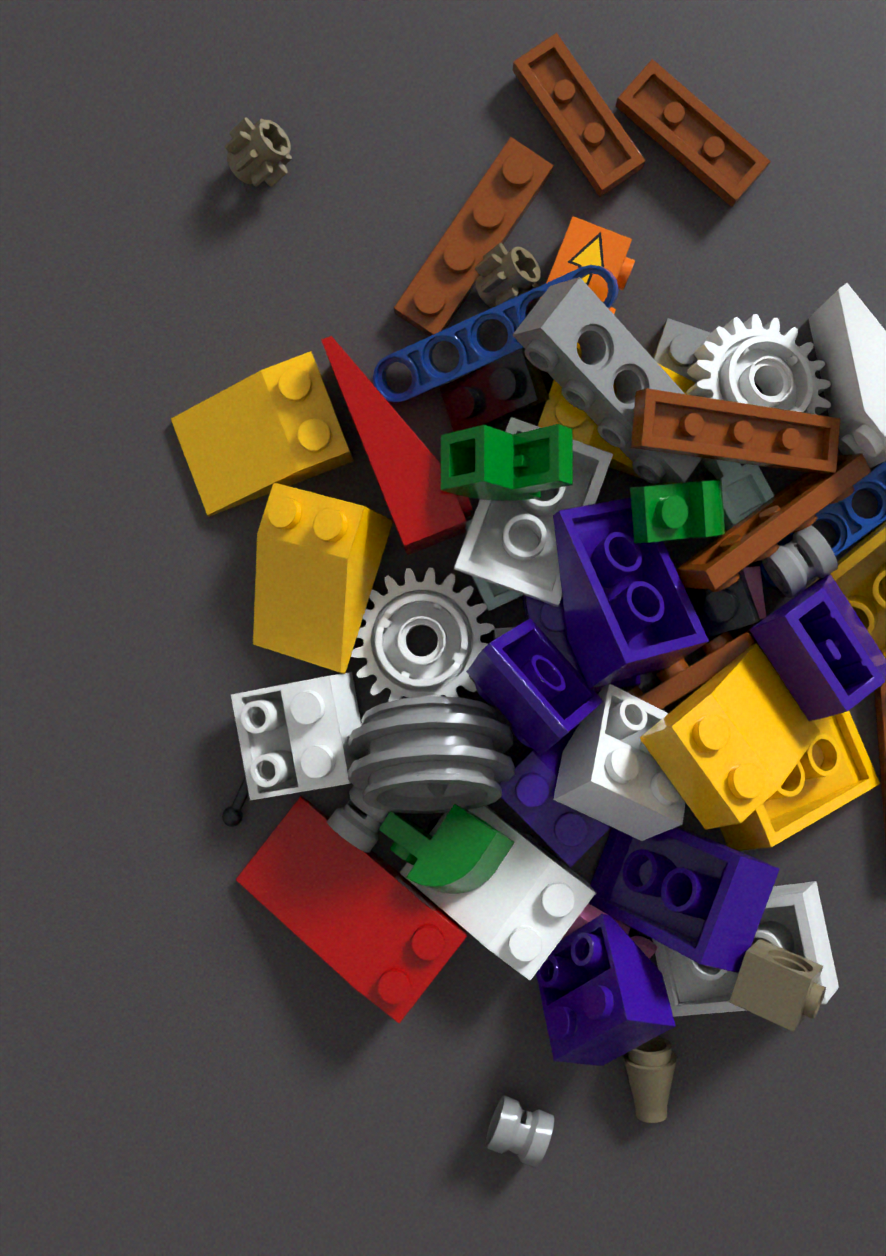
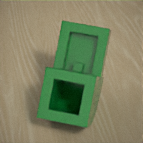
M556 424L522 433L510 434L487 425H481L441 435L442 491L474 499L516 501L541 498V491L573 485L572 429L566 426Z
M722 479L665 483L630 488L634 543L713 537L725 534Z
M457 804L453 805L434 836L430 835L413 821L391 811L379 828L381 832L394 841L390 850L413 865L406 878L425 887L449 894L469 892L483 885L496 872L515 843L476 814Z

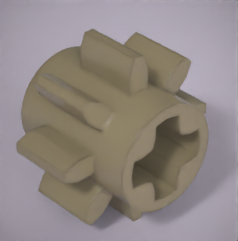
M245 117L229 132L232 139L225 145V149L229 151L227 162L231 171L239 180L246 184H253L256 187L265 181L272 187L288 173L285 165L292 160V156L289 154L291 145L288 136L278 124L261 118L253 125Z
M499 243L483 256V261L475 267V270L480 274L476 279L477 292L485 304L491 308L539 287L536 283L540 278L539 265L532 254L522 247H514L511 251L507 252L504 245Z

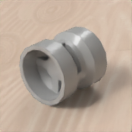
M811 525L793 533L789 543L784 546L779 545V549L774 554L762 560L763 566L773 583L788 598H792L805 590L807 581L812 578H824L838 569L837 559L830 545L822 534Z
M353 786L349 791L350 800L345 807L337 808L327 823L346 841L358 849L369 853L379 840V828L390 811L368 806L362 798L364 790Z
M503 1095L491 1118L486 1135L485 1148L499 1154L511 1151L518 1156L521 1163L537 1168L546 1153L551 1139L554 1115L539 1109L533 1112L522 1110L519 1101Z

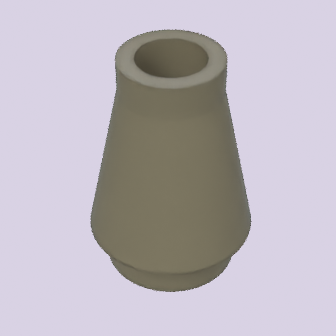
M657 1036L623 1055L635 1103V1116L640 1121L647 1123H658L667 1118V1105L677 1062V1056L672 1052L670 1041Z

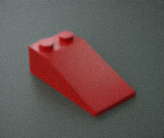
M332 336L321 339L407 555L465 533L466 518L471 516L470 511L472 510L469 498L441 490V463Z
M300 796L239 874L236 881L351 986L400 1024L467 937L466 930L373 851L366 853L342 838L328 825L329 817L303 796Z

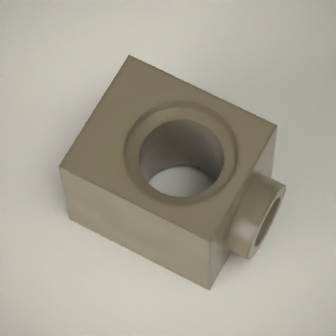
M759 939L745 953L729 1003L794 1032L806 1016L815 1019L826 992V987L817 984L823 966Z

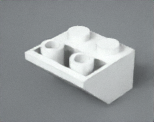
M352 672L231 694L250 800L351 783L348 780V770L353 761L359 758L355 757L348 749V738L354 729L361 726Z
M610 683L603 686L598 694L603 702L581 721L563 750L553 800L638 840L644 841L683 824L686 802L639 738L669 713Z

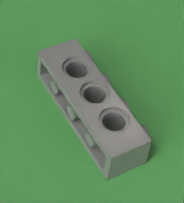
M580 277L551 285L513 333V337L525 348L524 352L527 359L538 369L550 374L562 387V395L571 405L584 410L598 425L597 430L600 436L609 444L620 448L633 462L632 468L638 476L652 484L686 482L702 458L631 448L636 391L648 388L680 394L685 393ZM577 342L581 347V359L577 352ZM614 382H615L616 389H617V394H616V396H615L614 389H613V384H614Z

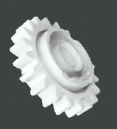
M753 314L744 323L738 317H735L723 328L717 327L706 337V341L693 353L698 361L687 369V374L698 380V382L690 387L686 393L693 396L820 415L831 407V403L828 400L819 396L820 393L831 386V382L816 377L815 373L826 364L823 360L809 361L807 355L814 346L812 342H807L800 347L795 344L798 334L796 327L781 335L778 318L774 317L762 327L758 314ZM755 383L761 388L763 394L757 389Z
M431 567L426 571L423 582H417L411 568H407L404 577L405 584L403 586H398L396 581L387 575L385 577V584L388 593L383 596L379 592L371 590L369 598L375 606L372 610H365L363 619L366 621L365 627H360L357 638L363 639L364 644L353 649L351 657L367 659V664L357 672V677L363 678L375 675L377 680L373 684L370 693L374 696L388 688L391 690L389 702L399 700L403 696L408 698L442 695L458 697L456 688L460 685L471 692H475L477 690L475 684L466 671L482 649L488 645L480 641V636L495 629L493 624H479L476 620L486 610V603L470 607L467 601L471 597L474 588L468 586L462 589L460 593L453 592L455 575L452 573L446 577L442 585H438L435 583V572ZM417 626L430 627L438 637L436 649L427 656H416L407 646L408 634Z

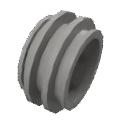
M423 696L382 703L365 712L361 719V726L354 729L348 738V749L355 757L359 758L351 764L348 770V780L356 788L364 790L362 798L368 806L384 811L419 814L447 813L454 804L466 810L480 808L496 802L502 796V788L499 783L509 781L515 775V768L511 758L503 754L513 745V734L508 725L498 721V715L494 707L477 700L460 697Z

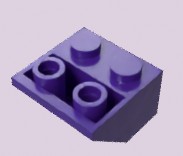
M831 574L817 580L749 629L809 722L849 711L886 681L885 656Z
M601 914L560 940L536 973L554 1061L603 1066L676 1027L661 971L610 915Z

